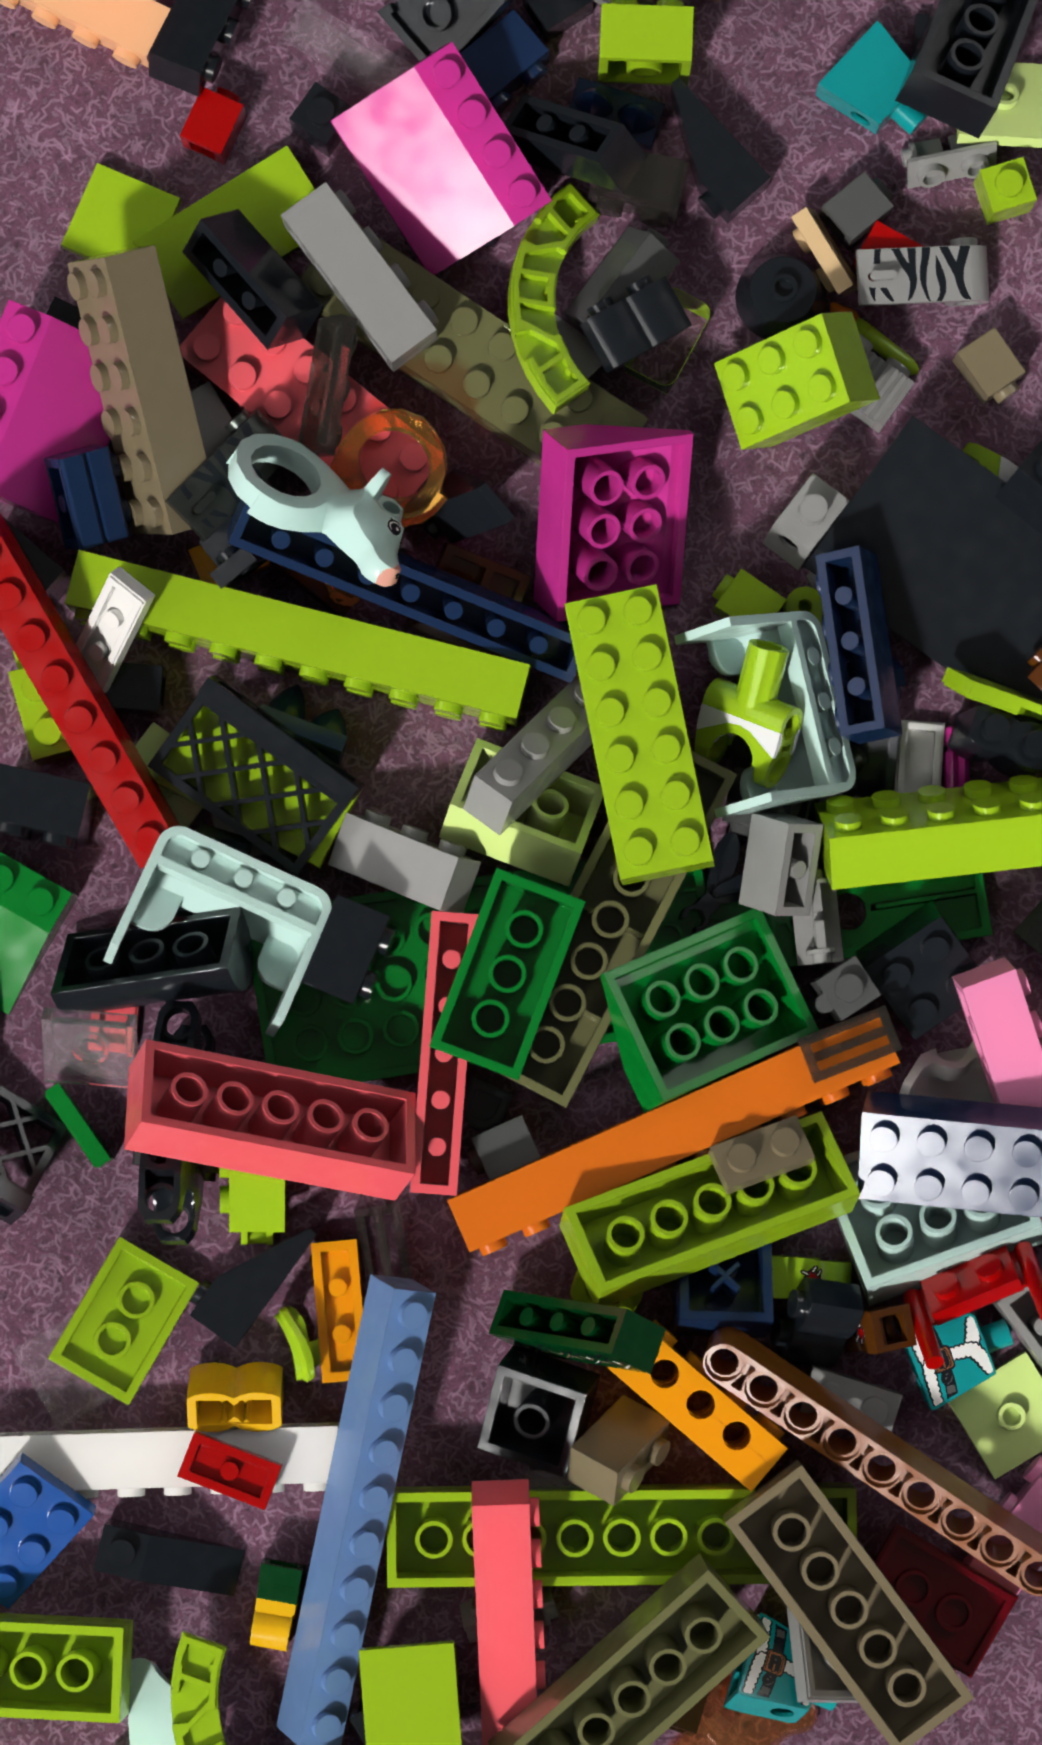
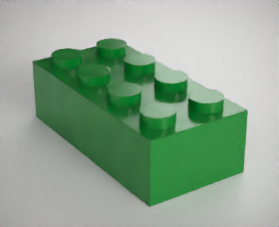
M496 868L429 1047L519 1081L586 901Z

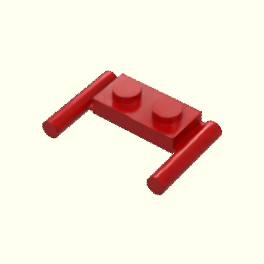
M1020 1242L1011 1252L1008 1251L1005 1245L920 1281L921 1290L909 1289L902 1296L904 1303L910 1304L915 1335L926 1367L937 1369L944 1364V1358L932 1326H939L1020 1292L1025 1287H1028L1038 1315L1042 1320V1270L1030 1242Z

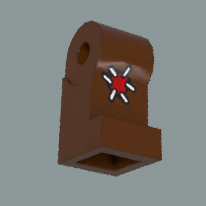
M910 1304L864 1309L863 1317L856 1332L846 1340L845 1352L864 1351L868 1352V1354H880L917 1345ZM893 1315L897 1317L900 1323V1338L893 1328Z

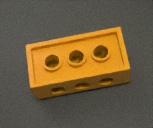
M654 1319V1323L665 1328L661 1323ZM665 1328L666 1330L655 1363L664 1359L675 1363V1371L670 1378L657 1380L651 1374L607 1367L751 1492L788 1449L781 1439L785 1434L782 1428L761 1412L756 1416L752 1415L745 1408L748 1405L746 1402L721 1385L716 1384L706 1374L703 1368V1359L691 1349L685 1356L674 1347L678 1340L667 1328ZM702 1390L710 1394V1401L704 1409L695 1411L687 1407V1400L693 1392ZM735 1421L744 1423L745 1432L742 1437L735 1441H728L723 1438V1431L729 1423Z

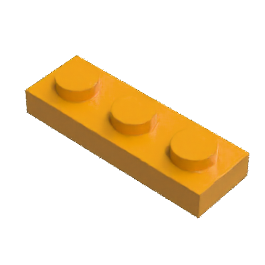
M357 1239L311 1243L323 1384L346 1382L349 1379L363 1312Z

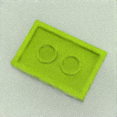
M119 1236L47 1359L122 1403L129 1405L198 1287L199 1282Z

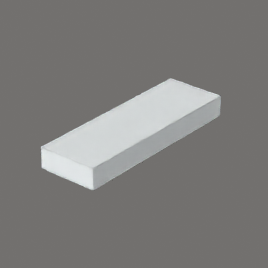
M120 566L110 572L76 643L104 693L109 690L155 597L154 593Z

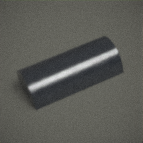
M240 907L175 917L166 928L159 931H147L130 924L112 964L103 961L117 926L68 934L50 995L57 1009L64 1016L70 1017L245 991L249 987L252 978L253 953L249 928L243 910Z

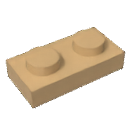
M805 207L793 215L791 218L797 226L792 231L793 236L806 254L812 251L821 266L816 269V272L824 287L830 293L836 290L838 295L848 296L858 290L856 275L816 210Z

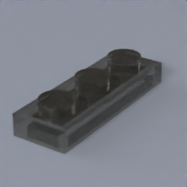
M343 314L318 319L298 441L318 457L335 456L336 448L342 438L340 422L343 404L350 390L348 373L351 357L357 347V335L355 333L357 318Z

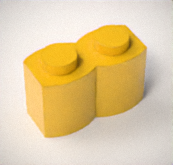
M211 1362L190 1368L187 1391L188 1427L201 1432H220L235 1426L246 1431L261 1432L282 1426L284 1399L283 1367L269 1362H251L236 1368L225 1363Z

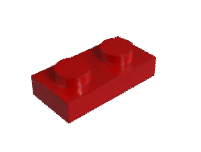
M195 1431L177 1477L265 1510L283 1464L202 1432Z

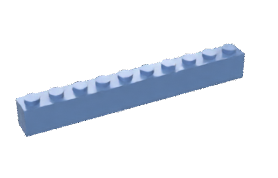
M370 1274L276 1724V1727L296 1745L342 1744L359 1663V1648H362L436 1296L434 1291L410 1278Z

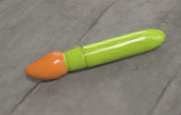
M837 302L830 303V313H853L859 334L868 339L873 345V350L884 359L893 358L903 364L910 371V375L919 374V367L915 360L874 326L860 318L856 310Z

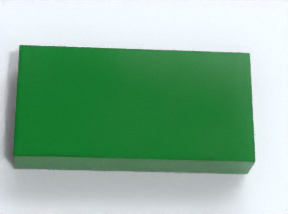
M57 1083L45 1091L46 1094L44 1096L94 1168H102L111 1162L114 1157L64 1085Z

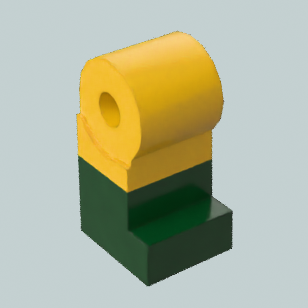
M263 1558L258 1579L259 1584L250 1645L287 1652L293 1618L295 1619L305 1565Z

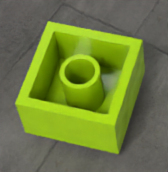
M611 0L610 3H602L599 30L598 82L672 85V82L679 77L688 86L692 64L694 6H684V3L679 0H660L656 5H640L637 0Z

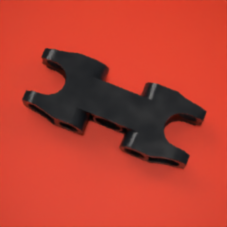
M170 1001L161 1007L157 1016L154 1041L202 1050L201 1038H203L206 1044L204 1051L215 1053L216 1042L214 1036L206 1024L202 1025L201 1015L193 1001ZM178 1013L190 1015V1025L182 1024L175 1031L174 1035L167 1031V1024L172 1016ZM141 1153L138 1181V1208L147 1224H153L154 1232L163 1245H188L197 1233L202 1206L204 1177L199 1169L200 1164ZM151 1195L153 1197L154 1211L149 1209L148 1204ZM182 1211L187 1213L188 1222L183 1230L177 1233H169L164 1230V1223L174 1224Z

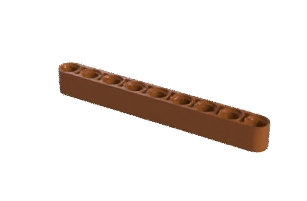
M725 1326L717 1329L711 1335L703 1357V1368L713 1381L1025 1592L1034 1596H1042V1571H1036L1029 1566L1033 1562H1042V1533L742 1330ZM728 1349L737 1356V1359L732 1361L724 1360L717 1355L716 1350ZM760 1375L771 1377L776 1382V1385L764 1387L756 1381L755 1377ZM806 1402L811 1404L816 1411L803 1413L798 1411L794 1404ZM847 1429L855 1437L848 1440L841 1439L833 1431ZM884 1455L889 1457L894 1463L888 1466H881L872 1458ZM916 1482H925L933 1489L928 1492H920L911 1485ZM960 1508L969 1511L972 1515L968 1518H958L951 1511ZM995 1535H1003L1009 1538L1011 1542L999 1545L992 1542L989 1538Z

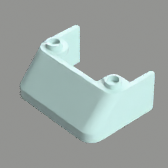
M808 611L730 616L674 636L676 645L706 643L711 665L725 677L738 676L740 678L748 642L751 639L775 642L787 647L790 651L777 699L801 708L803 720L797 745L788 768L781 780L770 789L755 784L753 780L754 767L746 768L740 779V794L743 800L714 809L716 818L763 812L848 791L853 787L856 780L855 764L849 740L841 737L836 725L835 693L828 673L830 658L822 626L812 613Z
M174 826L166 829L161 833L111 939L103 961L112 964L130 924L147 931H159L166 928L173 921L179 906L195 914L241 907L251 939L264 944L257 959L258 975L265 984L283 992L265 1034L274 1037L285 1020L331 912L332 906L329 896L324 890L192 829L183 826Z

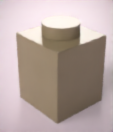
M995 327L958 351L952 360L982 405L993 398L997 404H1001L1021 389L1017 382L1026 373Z

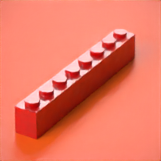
M0 512V628L141 869L146 866L161 833L170 827L181 825Z

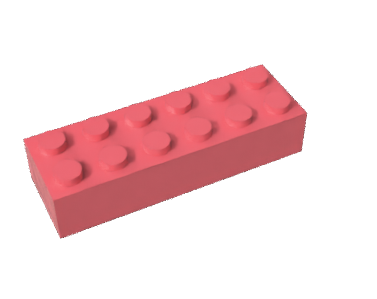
M220 297L179 346L183 363L188 369L204 382L210 381L214 390L241 411L245 408L251 414L254 410L258 409L284 437L301 443L322 459L350 490L364 488L382 467L390 472L392 475L382 495L398 502L403 508L402 518L447 465V457L442 451L303 338L267 350L222 297Z
M146 1039L129 1066L124 1150L395 1201L415 1175L416 1093Z

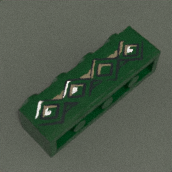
M504 1290L489 1334L511 1345L550 1357L651 1374L666 1329L626 1308Z

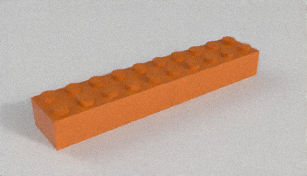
M878 1011L867 1013L646 1113L642 1112L499 1177L460 1192L457 1196H451L447 1202L469 1252L479 1249L481 1255L485 1256L508 1245L506 1236L522 1230L524 1236L528 1237L549 1228L551 1225L548 1218L563 1212L565 1207L634 1182L633 1180L647 1174L653 1175L677 1166V1161L692 1155L693 1159L706 1155L711 1146L733 1136L735 1138L763 1127V1123L774 1118L778 1122L795 1115L799 1118L808 1113L804 1105L817 1099L821 1105H828L850 1095L847 1086L861 1081L862 1086L867 1085V1087L893 1076L890 1067L899 1064L900 1061Z

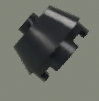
M771 253L753 261L742 273L736 288V307L746 327L755 335L767 339L818 314L824 313L826 290L819 279L815 267L808 261L790 253Z

